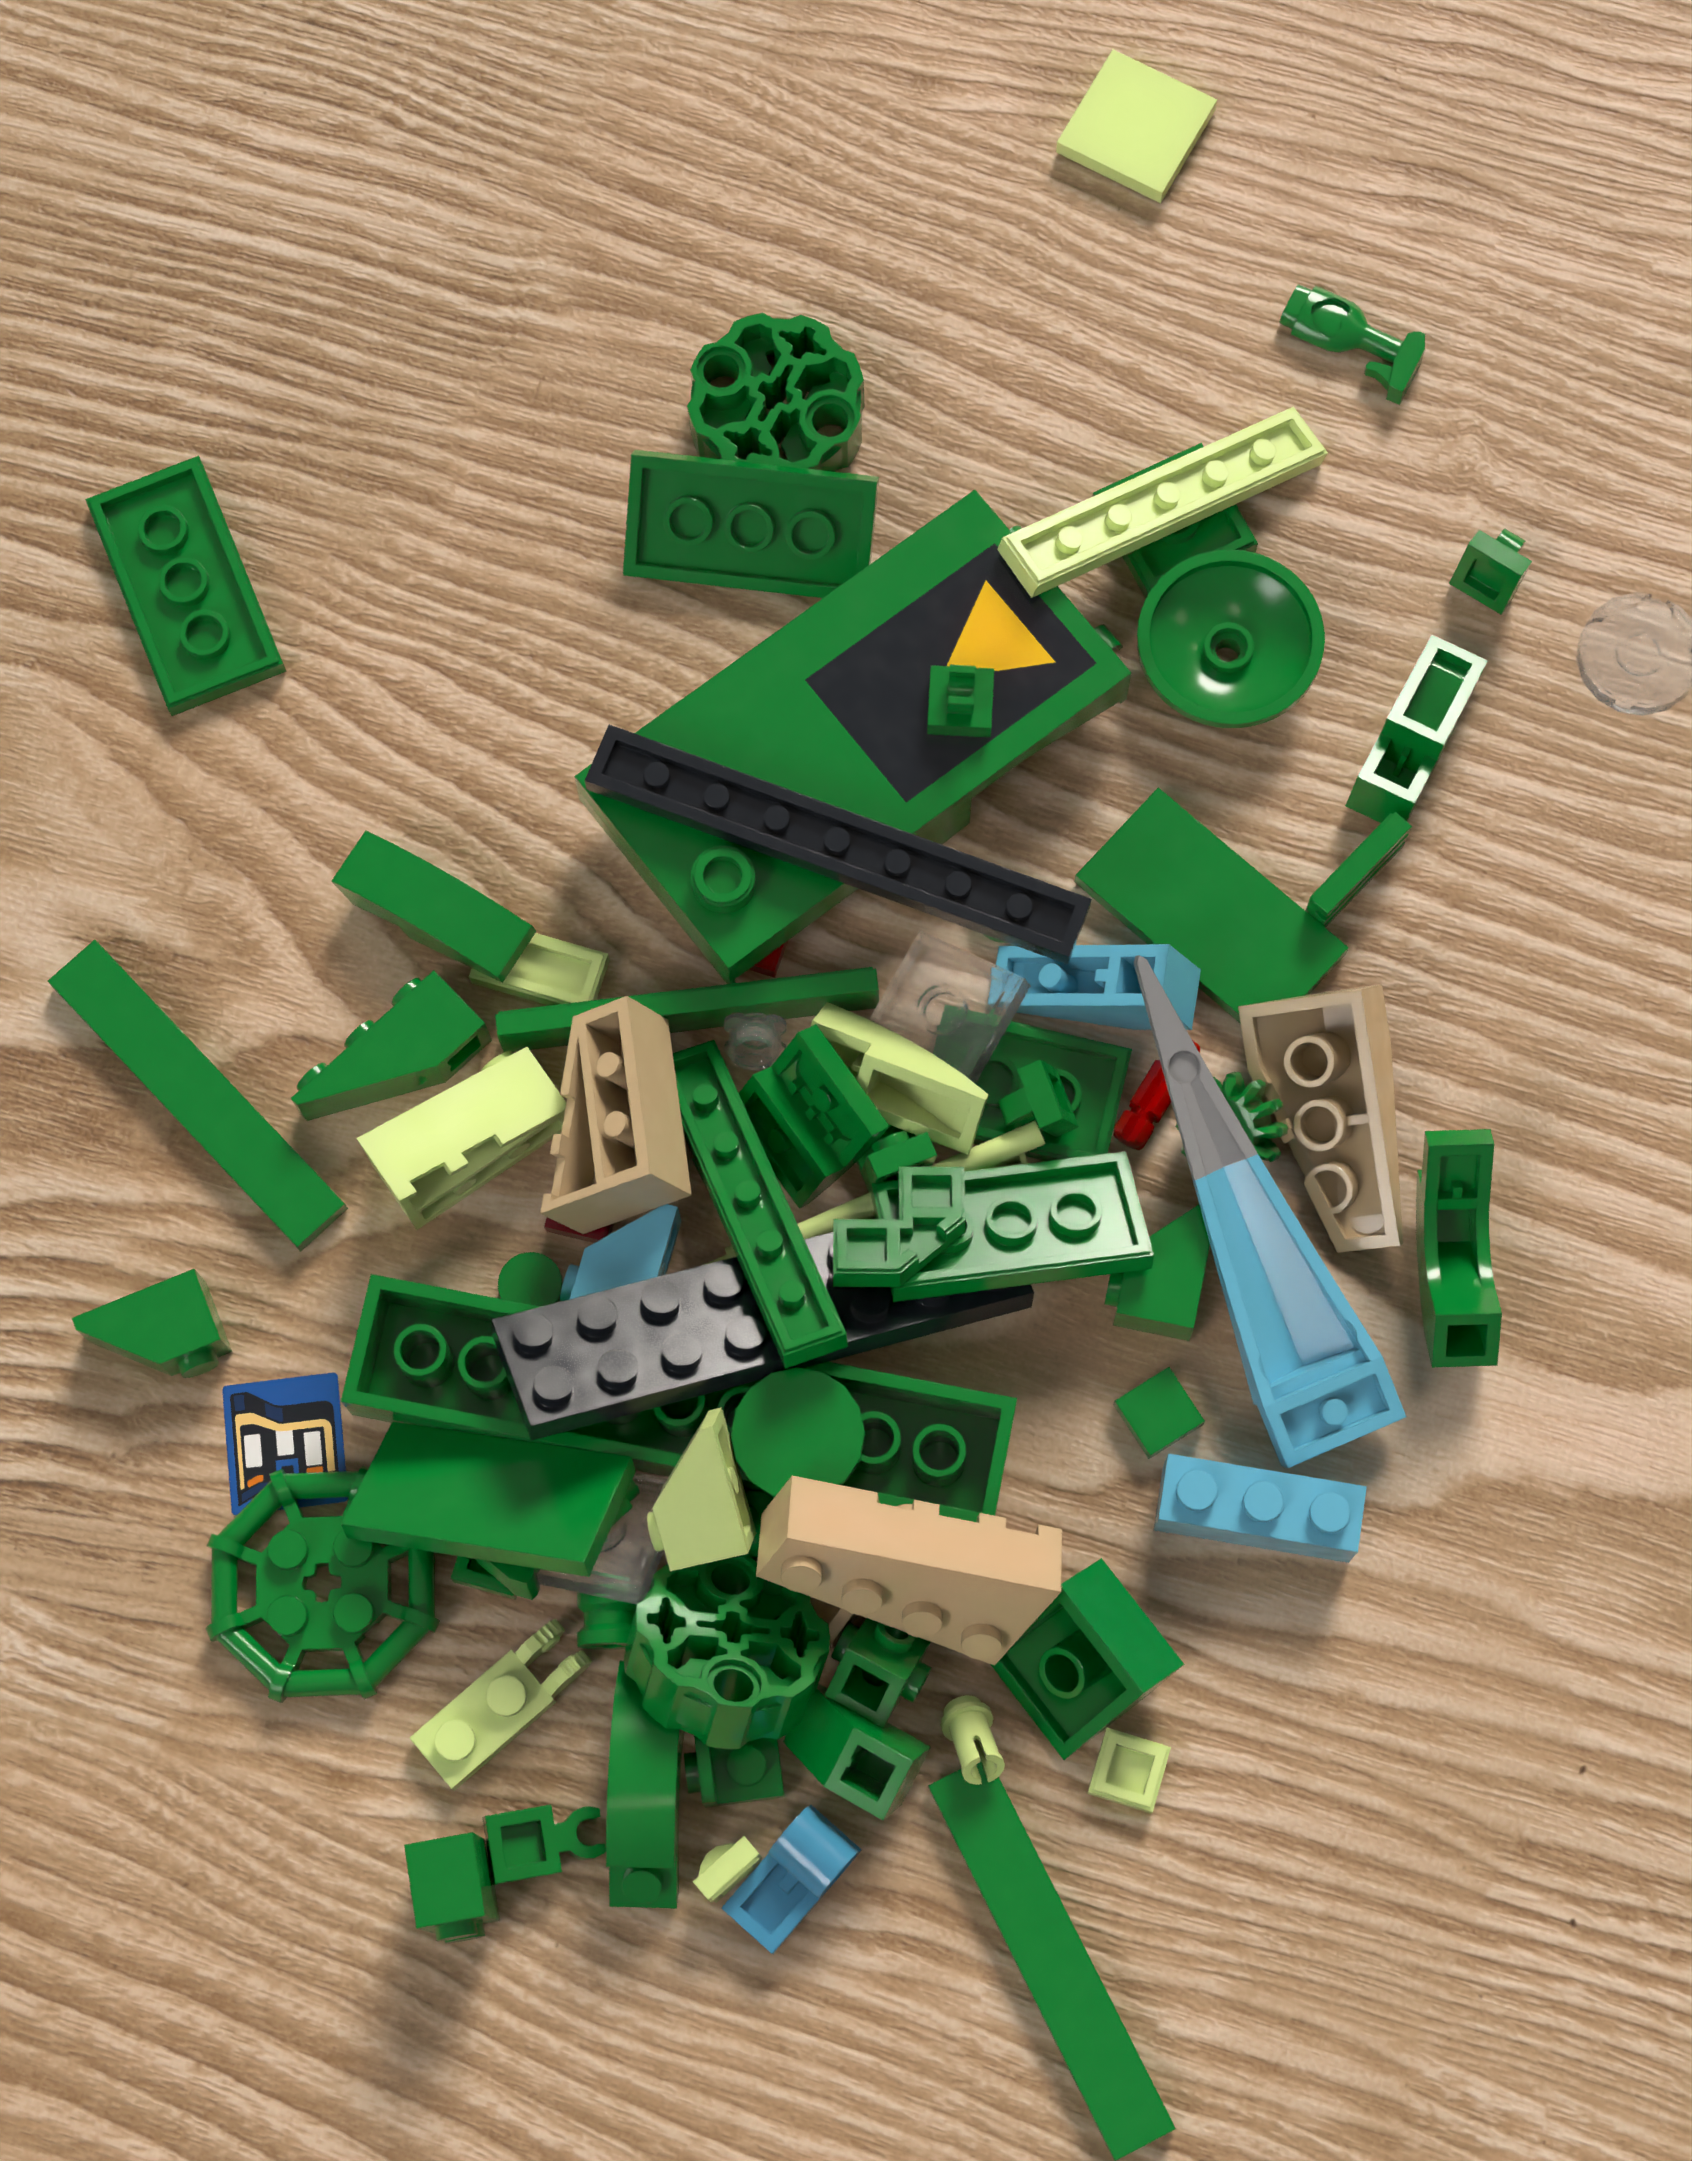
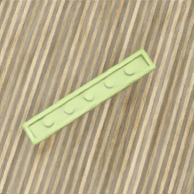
M1291 407L1002 538L997 550L1028 594L1033 598L1320 466L1328 452L1297 410Z

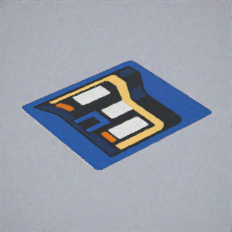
M336 1373L235 1384L223 1387L231 1510L233 1515H238L271 1481L269 1474L277 1470L283 1469L285 1474L346 1471L339 1382ZM348 1497L297 1499L301 1508L346 1502Z

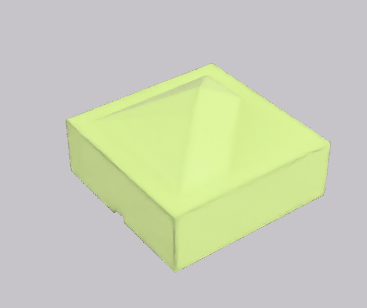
M745 1836L736 1843L716 1846L704 1857L700 1865L699 1875L693 1883L711 1903L713 1901L717 1903L760 1864L762 1856Z

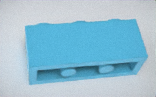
M1168 1454L1162 1469L1153 1530L1349 1563L1358 1553L1367 1486Z

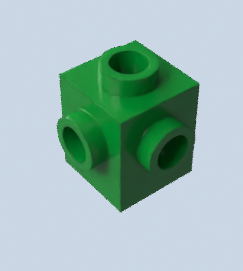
M869 1618L865 1619L861 1627L849 1622L831 1655V1658L840 1663L825 1696L884 1728L902 1697L914 1703L925 1684L932 1667L923 1663L922 1660L931 1642Z

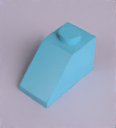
M669 1204L660 1206L586 1247L580 1266L570 1264L567 1269L561 1289L560 1301L666 1275L682 1222L678 1207Z

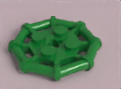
M363 1465L359 1471L285 1474L283 1469L277 1470L269 1474L271 1481L218 1535L211 1534L207 1547L212 1549L211 1624L206 1627L210 1641H218L269 1690V1699L283 1703L287 1697L362 1695L364 1700L377 1694L376 1687L428 1632L435 1633L440 1620L435 1618V1552L393 1545L382 1548L378 1543L349 1539L346 1537L341 1526V1522L369 1469L367 1466ZM349 1497L342 1516L304 1517L297 1499ZM283 1506L290 1522L284 1530L275 1534L262 1552L243 1546ZM408 1556L409 1607L391 1601V1563ZM238 1560L256 1566V1605L237 1613ZM329 1566V1572L332 1576L341 1577V1588L330 1590L328 1601L317 1602L316 1592L306 1588L307 1580L316 1576L317 1568ZM386 1616L402 1621L365 1661L358 1646L366 1638L365 1634L376 1623L379 1624ZM263 1621L271 1626L289 1644L282 1663L280 1664L245 1629ZM344 1651L349 1663V1668L299 1670L306 1652Z

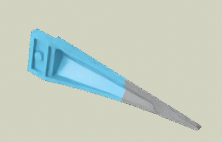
M1140 955L1135 956L1134 967L1253 1404L1257 1405L1281 1466L1285 1468L1293 1467L1406 1418L1407 1416L1383 1356L1348 1303L1262 1162L1147 959Z

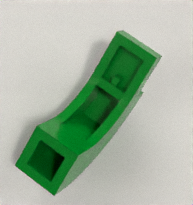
M1491 1129L1425 1131L1422 1170H1417L1416 1245L1421 1312L1432 1368L1498 1366L1502 1311L1494 1284L1490 1254L1489 1208L1495 1145Z
M622 1660L619 1661L615 1686L608 1767L606 1867H609V1907L677 1909L679 1895V1793L685 1731L664 1728L642 1708V1693L636 1681L625 1673V1665Z

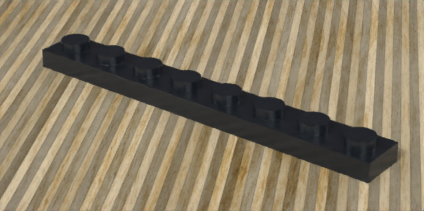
M610 724L606 729L585 778L586 790L1067 965L1091 906V898Z

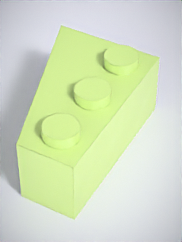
M525 1047L516 1053L507 1051L496 1056L479 1073L361 1135L357 1140L380 1178L415 1229L418 1230L552 1140L553 1134H561L566 1101L529 1048Z

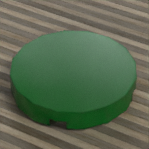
M792 1368L771 1373L749 1388L735 1410L731 1439L736 1462L746 1478H748L752 1485L759 1488L761 1492L774 1499L791 1476L843 1485L847 1482L861 1462L865 1430L860 1408L844 1385L820 1371Z

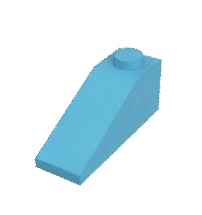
M1170 944L1075 945L1068 965L1018 946H999L989 1006L1001 1011L1132 1030H1152L1134 967L1135 956L1140 955L1147 959L1185 1029L1192 1030L1201 969Z

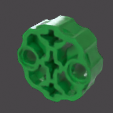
M762 312L734 321L726 335L717 342L704 345L699 351L690 369L692 388L691 400L687 405L690 432L699 457L832 472L850 466L862 443L861 421L862 410L865 407L864 379L855 354L842 349L832 339L828 326L804 315L791 319L772 318ZM768 355L774 356L775 367L773 370L766 356ZM723 376L736 380L732 385L722 388L709 384L717 377ZM785 397L787 400V404L783 403ZM825 425H837L844 429L841 434L832 437L823 436L817 432ZM783 436L785 438L781 444V449L786 455L787 460L782 459L779 456L778 446Z
M749 1554L670 1571L668 1564L664 1565L653 1574L647 1595L636 1606L625 1646V1673L636 1681L642 1693V1708L664 1728L683 1730L696 1736L705 1746L714 1748L740 1749L748 1741L764 1737L780 1739L791 1732L801 1723L808 1700L817 1690L830 1651L828 1623L817 1615L810 1602V1596L791 1591L786 1587L757 1577V1562Z

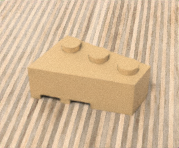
M628 996L573 1016L560 1095L567 1098L562 1132L561 1134H553L550 1154L557 1157L551 1194H543L540 1214L585 1234L691 1196L692 1193L668 1019Z

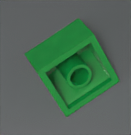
M1101 1558L1061 1584V1593L996 1665H990L1061 1758L1065 1760L1138 1704L1185 1664Z

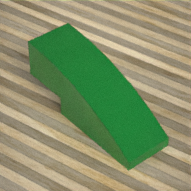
M1431 635L1357 776L1346 802V807L1380 823L1390 813L1394 814L1395 812L1408 822L1488 660Z
M365 830L331 881L353 905L399 926L410 939L502 983L537 932L531 924L466 883Z

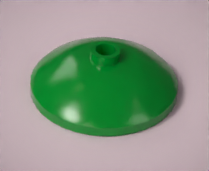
M1235 549L1214 550L1197 554L1185 559L1167 571L1156 582L1145 599L1137 628L1139 661L1147 681L1157 695L1179 714L1198 723L1219 728L1256 726L1273 720L1290 710L1304 697L1312 686L1322 662L1325 645L1324 624L1319 606L1302 580L1290 569L1267 556ZM1222 648H1230L1236 652L1238 658L1234 661L1226 662L1221 660L1216 652Z

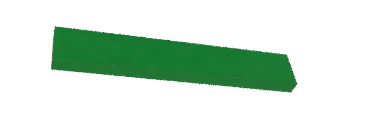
M95 939L48 980L52 988L300 1252L348 1209L335 1192Z
M873 967L628 996L668 1019L670 1033L816 1016L827 1002L848 1011L880 1008L876 968L873 969ZM622 997L500 1011L498 1014H495L497 1037L503 1052H518L525 1047H528L529 1050L568 1046L573 1016Z
M715 1040L673 1053L683 1134L785 1369L848 1347L847 1333Z
M980 1761L976 1765L982 1784L968 1783L965 1781L961 1769L928 1785V1788L1113 2160L1116 2161L1174 2131L1176 2128L1000 1778L998 1777L988 1782Z

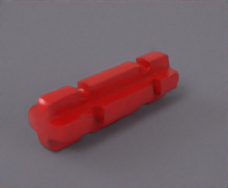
M1192 1040L1200 1053V1046ZM1160 1060L1154 1061L1132 1097L1129 1105L1131 1110H1125L1114 1127L1113 1136L1122 1144L1139 1151L1144 1148L1153 1133V1122L1159 1123L1171 1103Z

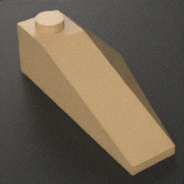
M1382 984L1239 1006L1238 1010L1248 1072L1253 1081L1260 1079L1266 1083L1264 1096L1267 1102L1277 1098L1283 1102V1107L1278 1112L1273 1113L1277 1122H1282L1288 1126V1133L1282 1136L1281 1139L1284 1144H1289L1305 1177L1304 1186L1337 1253L1402 1245L1403 1233L1392 1048Z

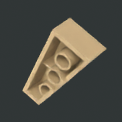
M791 1476L761 1515L757 1577L992 1665H996L1061 1593L1062 1529L1038 1524L1035 1534L1007 1529L1006 1518L979 1513L976 1522L939 1515L938 1504L914 1500L913 1504L891 1506L879 1503L877 1492L797 1476Z

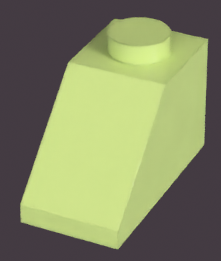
M722 1407L708 1411L664 1484L652 1508L653 1511L648 1513L647 1522L651 1542L657 1552L665 1551L670 1571L748 1554L757 1533Z

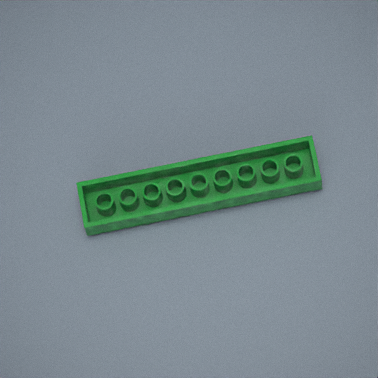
M371 1274L341 1402L354 1416L390 1423L393 1421L630 1456L635 1470L669 1477L709 1410L722 1407L731 1439L736 1408L749 1388L761 1380L531 1441L492 1337V1319L540 1306ZM832 1362L803 1368L823 1372L844 1385L860 1408L865 1430L861 1462L852 1476L842 1486L877 1492L879 1503L891 1506L913 1504L914 1500L938 1504L939 1515L976 1522L979 1513L996 1516L1017 1398ZM739 1468L744 1489L760 1491L759 1488L751 1484Z

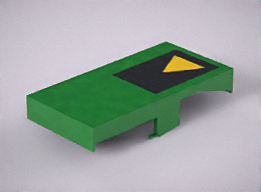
M973 490L635 732V734L942 845L970 823L971 802L974 796L1029 756L1115 704L1124 702L1127 699L1132 673L1113 652L1116 648L1119 650L1123 648L1118 639L1104 624L1093 628L1058 586L1031 598L997 550L1003 537L1022 529V527L1017 525L1009 529L980 494ZM931 665L976 666V668L994 669L991 737L927 734ZM591 764L574 776L579 800L727 984L736 983L735 979L858 889L586 790L585 778ZM720 845L732 846L743 851L750 858L754 866L756 879L755 891L751 900L738 911L726 914L711 912L701 906L693 894L690 878L691 869L696 858L705 850Z

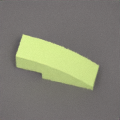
M827 1002L813 1019L811 1026L816 1024L887 1123L915 1135L928 1132L931 1141L968 1155L972 1148L989 1094L939 1057L905 1037L865 1017Z

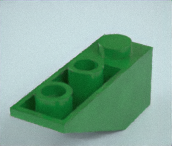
M433 970L423 980L415 978L406 983L392 999L393 1007L375 1023L372 1020H368L359 1025L344 1043L346 1049L328 1065L319 1063L311 1068L298 1082V1092L291 1097V1100L300 1114L307 1121L446 1083L492 1041L485 1022Z

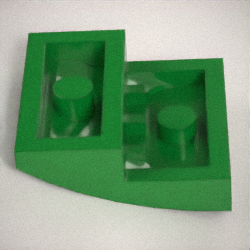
M816 1024L798 1032L773 1065L753 1074L739 1092L776 1177L799 1209L808 1205L838 1180L890 1127Z

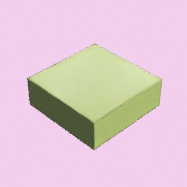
M1107 1727L1087 1794L1152 1814L1171 1747Z

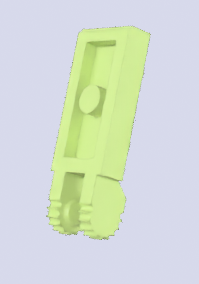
M557 1619L549 1621V1623L539 1629L515 1653L511 1649L410 1737V1740L452 1790L459 1788L556 1703L553 1698L579 1677L591 1664V1659L583 1650H580L578 1653L571 1654L564 1659L542 1684L527 1667L544 1652L553 1648L565 1632V1629Z

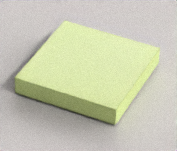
M1112 49L1058 139L1056 153L1161 203L1216 111L1217 99Z

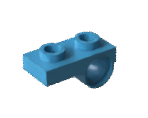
M810 1804L786 1828L773 1844L766 1857L723 1905L722 1909L771 1954H774L860 1854L862 1849Z

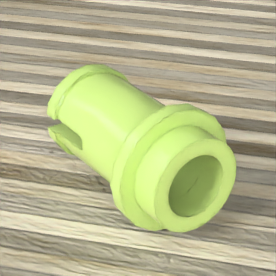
M966 1695L953 1699L944 1708V1716L940 1724L942 1732L947 1739L954 1743L965 1781L970 1784H982L976 1765L981 1761L987 1781L991 1782L1002 1774L1005 1763L998 1751L990 1729L993 1723L990 1707L975 1696Z

